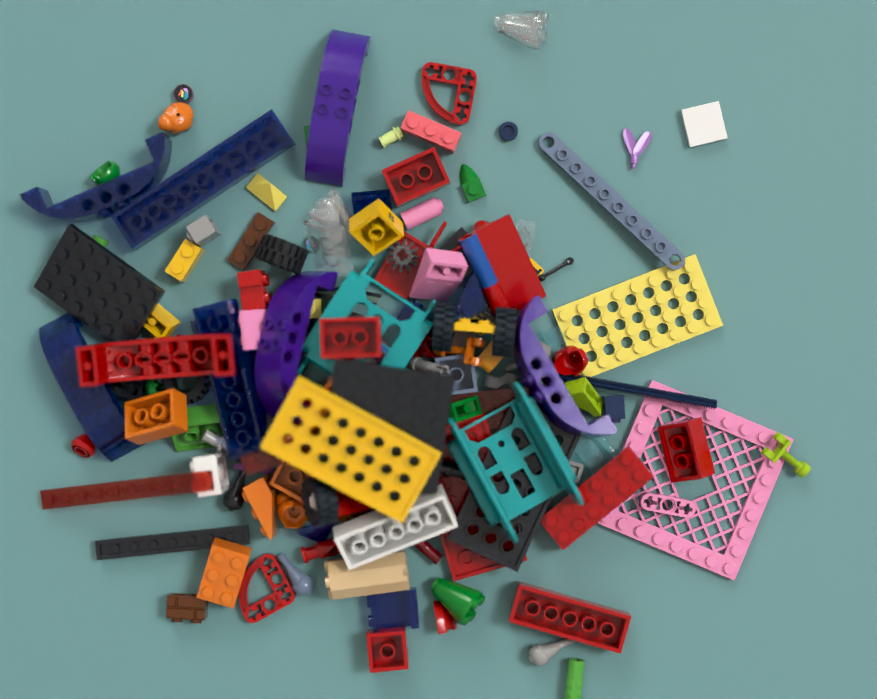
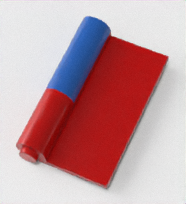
M510 214L476 229L458 240L494 318L496 307L516 308L517 311L537 295L541 299L546 297V293Z

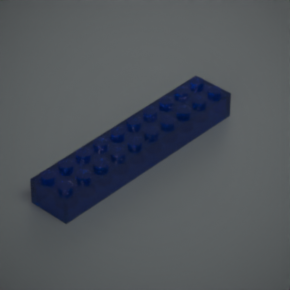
M271 109L113 214L111 218L131 248L138 250L296 144Z

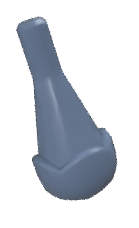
M284 553L279 554L277 558L288 573L293 585V591L299 596L311 594L314 588V581L311 576L304 574L291 564Z

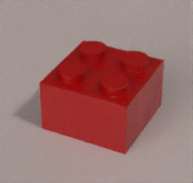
M406 626L367 630L370 673L409 669Z

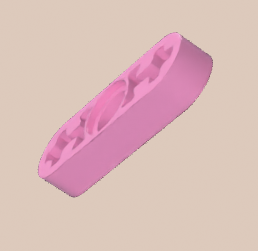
M645 492L639 499L640 505L648 511L685 518L693 516L696 511L694 503L684 498ZM651 496V499L653 501L658 502V508H656L657 505L654 503H650L649 506H647V504L644 502V499H648V497ZM665 500H671L673 505L671 509L665 510L662 507V503ZM677 501H679V506H686V503H688L691 509L684 513V510L677 508Z

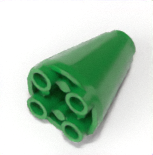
M440 577L436 578L430 588L433 591V595L460 625L464 626L474 619L477 613L474 610L481 606L486 599V596L479 590L445 578L441 579Z

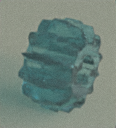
M403 239V245L401 246L399 241H396L397 248L393 245L389 246L394 252H387V256H393L387 262L392 263L395 261L392 266L394 270L400 265V272H403V266H406L407 271H410L411 269L408 264L414 267L417 265L412 259H419L418 255H413V253L418 252V248L411 250L414 243L410 242L407 247L406 239ZM401 251H405L406 255H408L405 261H401V258L397 256L398 253L401 254Z

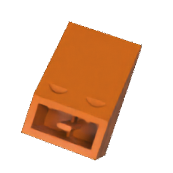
M266 474L243 487L244 492H242V496L247 503L250 502L253 508L251 509L253 517L256 520L259 519L262 525L260 527L261 532L271 540L277 534V492L275 487L269 485L271 479Z

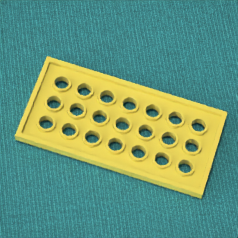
M696 254L686 257L684 265L678 270L674 271L663 266L552 310L566 347L575 346L581 348L585 353L594 351L596 354V359L593 362L588 361L584 371L579 373L580 376L583 375L585 377L598 375L723 326ZM680 260L671 264L673 266L679 265ZM681 274H686L689 277V281L685 285L679 282ZM665 280L671 283V289L668 292L663 291L661 288V283ZM647 287L653 290V296L650 299L645 298L643 295V290ZM689 291L694 292L696 295L694 302L686 300V294ZM629 294L633 295L636 299L635 303L631 306L625 302V298ZM671 298L678 301L676 309H670L668 306V301ZM614 301L617 303L618 309L616 312L608 310L607 305L609 302ZM653 305H657L660 308L658 316H653L650 313V308ZM596 308L600 311L598 319L590 317L591 309ZM696 309L701 310L703 313V317L700 320L693 318V312ZM635 312L642 314L643 319L640 323H635L632 320ZM579 315L582 318L580 326L572 324L573 316ZM678 316H682L685 319V324L682 327H678L675 324V319ZM617 319H621L625 323V327L622 330H617L614 326ZM660 323H664L667 326L665 334H660L657 331V326ZM599 326H604L607 329L606 336L599 337L596 330ZM642 330L649 332L650 336L647 341H642L639 338V333ZM582 333H586L589 336V341L586 344L579 342V335ZM624 337H629L632 341L629 348H624L621 344ZM606 344H611L614 347V352L611 355H606L603 351Z

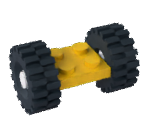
M436 302L432 339L433 351L451 352L454 330L493 333L492 356L512 357L516 327V308L496 307L494 325H490V321L478 320V324L471 323V319L459 318V322H454L455 303Z

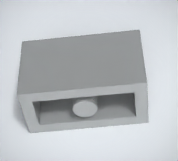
M207 215L186 226L188 230L186 235L189 240L200 246H204L221 235L213 219Z

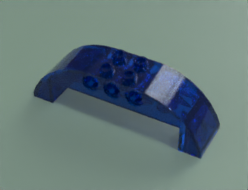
M163 132L145 139L154 160L153 162L55 205L49 192L40 187L28 190L20 194V197L36 211L63 221L86 222L101 217L104 219L109 218L119 209L124 211L131 208V204L146 197L159 185L170 163L172 141ZM130 188V192L126 195L127 189Z
M67 312L39 328L41 346L47 362L78 421L100 452L113 462L145 444L138 445L125 439V413L109 383L80 387L76 347L88 344L79 328L83 327L81 321Z

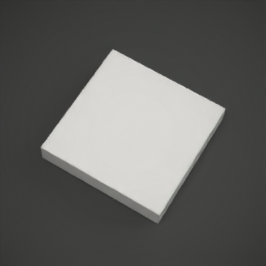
M719 101L680 111L689 148L728 138Z

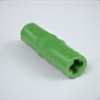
M568 658L564 699H581L585 662L583 659Z

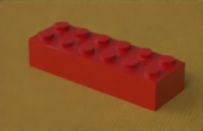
M628 446L577 488L582 496L583 505L574 504L570 495H568L543 516L541 524L561 549L565 550L655 476L633 449Z
M518 581L508 620L511 623L621 654L631 615L626 611Z

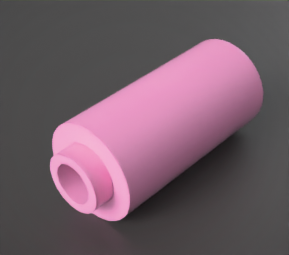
M433 197L400 214L407 229L410 230L442 215L441 210L444 209V206L440 199L436 200Z

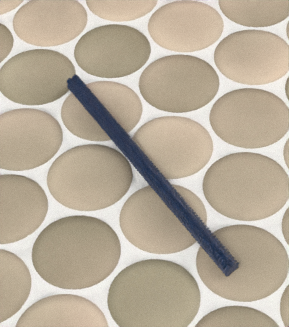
M558 373L563 382L585 377L583 375L575 377L574 375H561ZM586 376L594 388L595 386L599 389L601 387L603 390L608 388L610 391L613 389L615 392L620 391L621 393L622 391L625 394L626 392L627 394L632 393V395L634 393V395L637 394L638 396L639 394L641 397L646 395V397L649 396L650 398L651 396L653 399L656 397V399H663V401L668 399L670 402L675 401L676 403L677 401V403L680 402L681 404L682 402V404L687 403V405L689 403V405L692 404L693 406L694 404L696 407L699 405L701 408L706 406V408L710 409L711 407L713 410L717 408V400Z

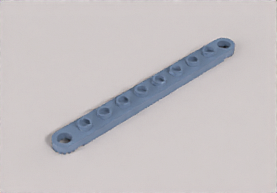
M545 133L540 137V149L668 269L675 271L684 265V255L555 134ZM544 139H553L554 145L550 148L545 147L543 144ZM672 255H677L680 259L679 265L673 266L669 258Z

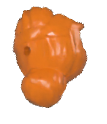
M183 102L170 104L163 114L159 116L158 128L171 134L190 130L194 117L193 110L190 105Z
M284 492L278 493L276 505L278 506V517L285 528L300 529L308 519V516L305 515V509H303V503Z

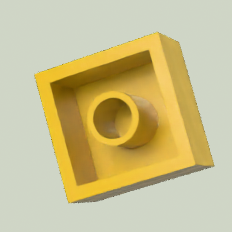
M379 198L349 218V233L373 256L404 237L403 222Z

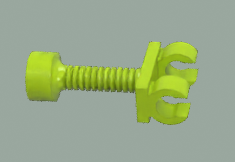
M776 432L773 438L779 442L778 446L774 451L765 447L761 453L774 463L782 457L794 467L795 474L800 478L805 477L810 472L811 466L805 461L799 462L789 454L786 449L792 442L781 433Z

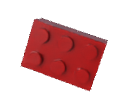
M435 147L381 170L398 208L450 185V180Z
M381 317L320 318L321 358L382 357Z

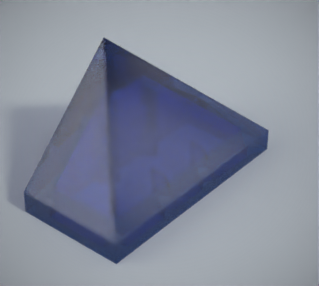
M335 523L317 527L308 525L301 527L297 532L301 536L321 542L327 540Z

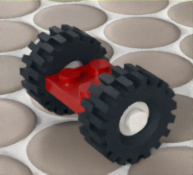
M315 476L303 480V488L301 489L303 494L301 499L304 503L303 509H305V515L308 516L307 520L314 527L335 523L338 519L337 517L365 511L370 513L377 510Z

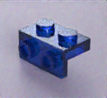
M390 189L351 193L354 215L378 198L392 211Z

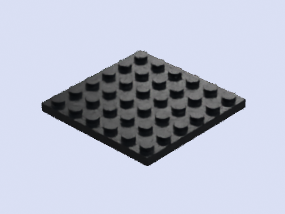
M335 358L330 389L332 394L442 453L420 491L437 494L455 376ZM329 409L327 410L326 418H329L331 415V411ZM341 417L337 420V424L339 427L345 428L349 425V421L347 418ZM358 427L355 430V434L361 438L367 434V431L363 427ZM331 435L327 441L330 445L334 446L339 443V438L336 435ZM379 436L373 439V444L376 447L383 446L385 442ZM348 445L345 451L349 455H354L357 452V448L354 445ZM394 446L390 452L393 456H400L402 449L399 446ZM321 453L320 462H328L330 459L329 455ZM367 454L363 457V461L366 464H372L375 458L373 455ZM411 456L408 459V463L412 466H416L420 462L417 456ZM339 462L335 466L338 472H345L347 470V465L344 462ZM383 464L381 466V471L384 474H389L393 469L390 464ZM356 472L353 478L355 481L361 482L365 479V475L362 472ZM402 473L398 479L401 483H407L410 480V476L407 473ZM375 481L371 484L383 486L382 483L379 481Z

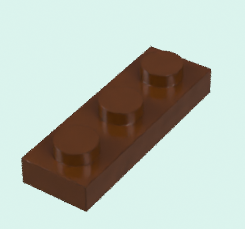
M258 212L227 260L240 269L245 270L257 252L263 234H268L275 222Z

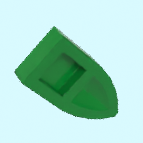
M462 164L460 182L468 203L486 196L480 178L469 166Z

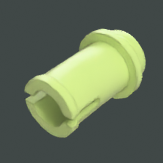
M398 126L396 128L392 127L391 131L378 137L384 148L398 139L401 140L404 136Z

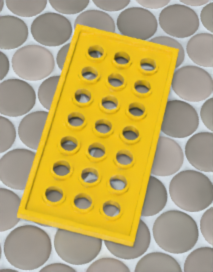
M301 376L296 380L260 448L401 523L404 522L442 454L435 448ZM303 399H311L313 406L310 409L303 408L301 405ZM322 408H328L331 411V415L329 418H322L319 411ZM294 416L302 417L303 424L301 426H294L292 424ZM341 417H345L349 421V425L345 428H341L337 424V420ZM314 425L321 428V434L318 436H313L310 433V428ZM358 427L366 429L367 434L364 437L356 436L355 430ZM284 434H291L294 441L291 444L284 443L282 440ZM336 435L339 438V443L334 446L330 445L327 441L328 437ZM379 436L384 439L383 446H374L373 439ZM303 443L311 445L312 450L307 454L300 450V446ZM346 446H356L357 452L354 455L347 454L345 451ZM399 446L402 449L401 455L393 456L390 452L391 448ZM320 453H327L330 459L326 463H321L318 460V455ZM371 454L374 456L375 461L372 464H366L363 461V457ZM411 456H417L420 462L418 465L412 466L408 463V459ZM344 462L347 465V470L345 472H338L335 467L336 464ZM383 464H390L393 469L389 474H384L381 471ZM356 472H362L365 475V479L357 482L354 480L353 475ZM407 473L410 476L409 482L401 483L398 479L399 475ZM379 481L382 483L383 488L380 491H374L371 488V484ZM391 491H398L400 498L393 501L389 498V493Z

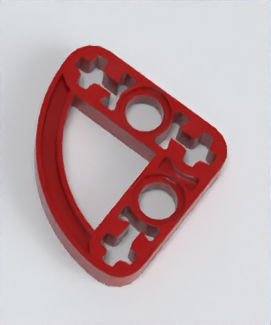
M434 62L426 63L423 66L421 77L423 93L430 107L437 115L456 125L467 124L470 119L476 88V73L471 69ZM433 67L434 71L439 72V68H443L441 79L438 78L439 74L433 73L432 76H428V72L425 71ZM447 70H452L455 73V77L452 80H447L444 77V73ZM467 74H471V78H474V80L469 82V88H473L472 90L461 88V86L465 87L466 80L463 77H467ZM429 81L458 86L453 114L445 110L436 101ZM467 92L470 95V100L465 103L459 99L461 93ZM458 104L463 107L469 106V109H464V115L467 118H463L462 121H459V117L456 116L461 111V107H457Z
M265 553L252 563L243 577L239 591V601L243 616L249 623H256L291 604L295 599L296 593L293 591L288 577L274 554ZM265 557H267L268 559L272 558L273 562L271 563V566L273 567V569L276 566L278 568L277 570L271 572V574L268 573V571L271 570L270 566L264 565ZM261 567L274 592L249 605L248 589L250 581L257 569ZM276 573L280 574L283 578L280 584H276L272 580V576ZM285 583L287 584L284 587L285 591L291 593L290 600L282 598L284 594L282 588L279 591L277 590V588L282 587ZM266 600H273L275 608L268 610L265 607ZM258 604H261V609L265 614H262V611L257 613L256 618L253 616L249 617L250 609L256 611L260 608Z

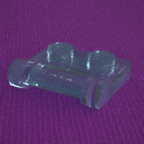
M580 436L574 450L593 474L620 454L619 450H615L605 436L596 438L609 453L606 458L589 437Z

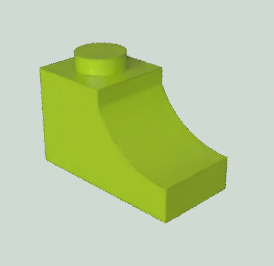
M586 377L565 382V387L578 408L588 411L594 417L601 416L603 400Z

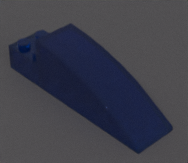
M237 299L225 300L192 309L198 334H232L236 374L226 376L209 374L230 461L267 453L266 450L260 448L267 435V411L261 403L255 384L254 371L257 349L243 350L240 342L242 334L238 323L240 309Z

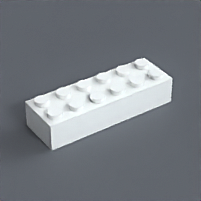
M442 484L437 487V494L419 493L403 523L375 510L333 527V535L348 569L351 570L457 528L458 522Z

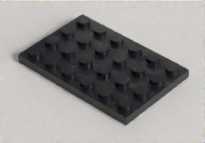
M73 224L67 226L34 285V288L109 342L137 339L165 293L164 289Z

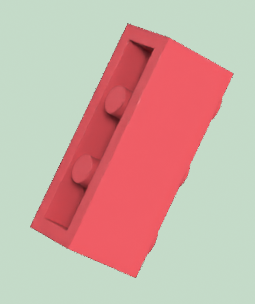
M409 110L401 126L402 132L453 154L461 138V132Z

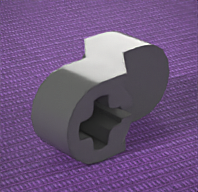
M505 372L504 375L497 378L485 374L482 385L499 389L505 383L510 385L512 382H518L520 384L521 376Z

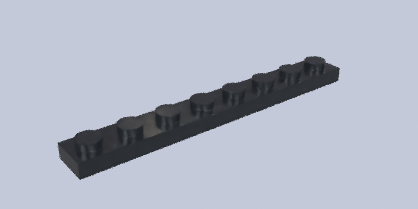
M249 524L96 540L97 560L210 549L215 537L240 545L250 544Z

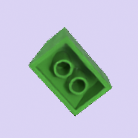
M226 402L187 407L188 432L171 436L177 452L215 447L201 440L206 429L220 437L227 435V439L233 441L230 414Z

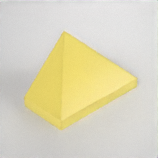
M258 173L246 186L250 192L275 212L287 198L285 194Z

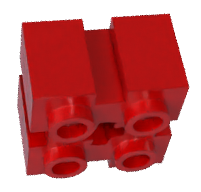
M260 269L238 272L237 277L242 311L267 309L272 299L271 293H267V286H270L269 275Z

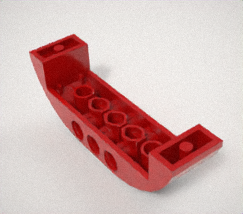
M229 333L133 339L76 347L80 387L98 386L108 382L215 374V376L236 374L232 334Z

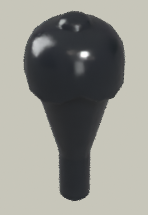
M240 470L238 477L228 492L224 493L223 505L229 511L239 510L244 504L245 500L242 496L244 491L242 488L245 486L247 470Z

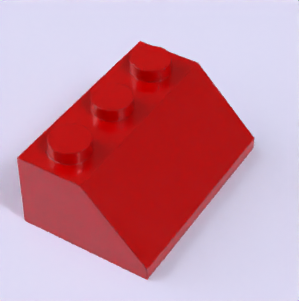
M701 417L657 427L671 483L703 479L715 474Z

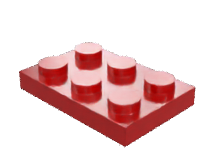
M404 231V237L395 243L374 280L407 300L420 266L419 258L425 252V249L428 248V245Z

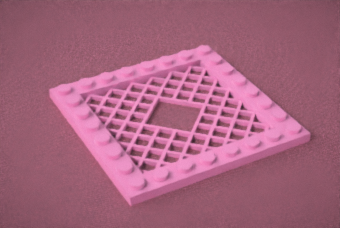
M651 380L648 386L649 388L671 391L673 393H682L654 380ZM645 395L622 451L629 446L639 458L644 453L646 461L643 463H648L651 473L655 476L656 486L647 489L644 485V491L633 494L626 500L633 499L637 507L636 509L627 512L624 503H622L621 506L624 513L618 511L620 508L618 506L598 524L735 581L785 459L780 457L774 463L761 453V447L774 451L778 446L779 442L773 438L776 431L718 407L713 410L711 407L710 409L706 408V406L701 408L699 405L696 407V405L694 406L693 404L692 406L689 403L688 405L687 403L682 404V402L680 404L677 401L676 403L675 401L670 402L668 399L663 401V399L658 400L656 397L653 399V397L651 398L650 396L649 398V396L646 397ZM662 405L668 407V408H666V409L660 411ZM673 410L685 414V416L676 419ZM670 411L673 421L664 424L660 414ZM657 417L660 421V426L675 423L686 418L701 417L703 426L705 425L709 434L706 438H710L714 446L709 450L710 452L716 451L719 459L713 462V466L721 463L724 473L716 476L714 474L711 475L717 490L691 500L696 507L697 513L689 518L684 517L674 521L673 516L669 515L672 523L663 527L658 517L665 515L664 513L657 514L653 512L654 516L644 519L641 512L644 508L642 506L639 507L636 497L657 488L660 494H663L661 487L671 484L674 493L668 496L680 498L674 483H671L668 468L663 458L664 453L661 454L658 446L661 440L656 441L653 434L654 431L658 430L657 427L653 428ZM708 424L721 430L711 433ZM726 432L733 434L738 438L729 441ZM723 433L726 443L717 446L713 436ZM651 435L654 443L646 446L649 436ZM785 436L788 440L793 442L794 439ZM743 439L756 445L747 448ZM740 440L744 450L734 453L731 444ZM791 443V444L789 445V447L786 449L787 452H789V449H790L792 443ZM728 445L731 455L722 458L718 449ZM655 446L659 455L649 459L646 449ZM758 448L761 457L752 461L748 451ZM746 453L749 462L739 466L736 456ZM660 458L664 468L654 472L651 462ZM733 458L736 468L727 471L723 461ZM762 461L757 472L754 463ZM751 465L754 475L744 478L741 469ZM738 470L742 480L732 483L729 474ZM665 471L669 480L659 484L656 474ZM726 476L729 485L719 488L716 479ZM755 478L749 490L746 481ZM743 483L747 492L737 496L734 486ZM731 488L734 498L725 501L721 492ZM718 493L722 502L712 506L709 496ZM650 496L648 497L649 503L647 504V506H649L650 503H658L657 501L652 502ZM747 496L742 507L739 499ZM706 498L709 508L699 511L696 502ZM665 500L664 505L666 507V510H669V506L667 504V501ZM736 500L739 510L730 513L726 504ZM677 506V508L684 510L685 506ZM724 506L727 515L717 519L714 509ZM638 511L641 520L630 516V514ZM711 511L714 520L705 524L701 514ZM740 513L737 522L734 525L732 516ZM699 516L702 525L692 529L689 519ZM656 518L659 527L647 522ZM729 518L732 528L722 531L719 522ZM686 521L689 531L680 534L676 525ZM716 523L719 533L710 536L706 527ZM673 526L677 535L664 529ZM703 528L707 538L697 541L694 532ZM732 531V534L727 543L724 534ZM691 533L694 542L682 537ZM721 536L725 545L715 549L711 539ZM709 541L712 550L699 544ZM725 549L723 554L718 553V551Z

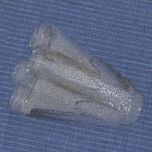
M527 11L497 14L494 20V30H498L500 34L533 50L540 49L541 43H545L547 38V32L544 30L549 20V13L544 11Z
M333 188L326 194V198H320L313 205L314 207L307 215L314 222L350 243L355 239L349 233V218L352 216L341 195Z

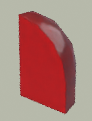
M433 601L438 634L447 633V630L450 629L455 630L457 628L456 620L439 601Z

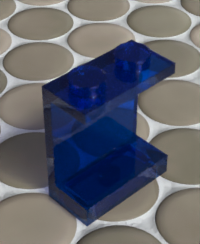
M410 587V590L367 596V607L371 608L372 615H368L369 627H373V632H377V629L411 626V629L419 628L416 587Z

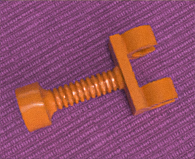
M468 337L466 347L452 346L451 352L434 351V354L445 357L447 353L465 355L464 364L481 367L482 359L473 356L475 347L484 348L485 340Z

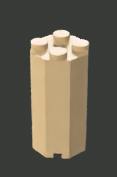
M405 549L351 570L348 569L343 558L324 561L325 572H327L325 583L326 588H328L329 599L337 600L410 590Z

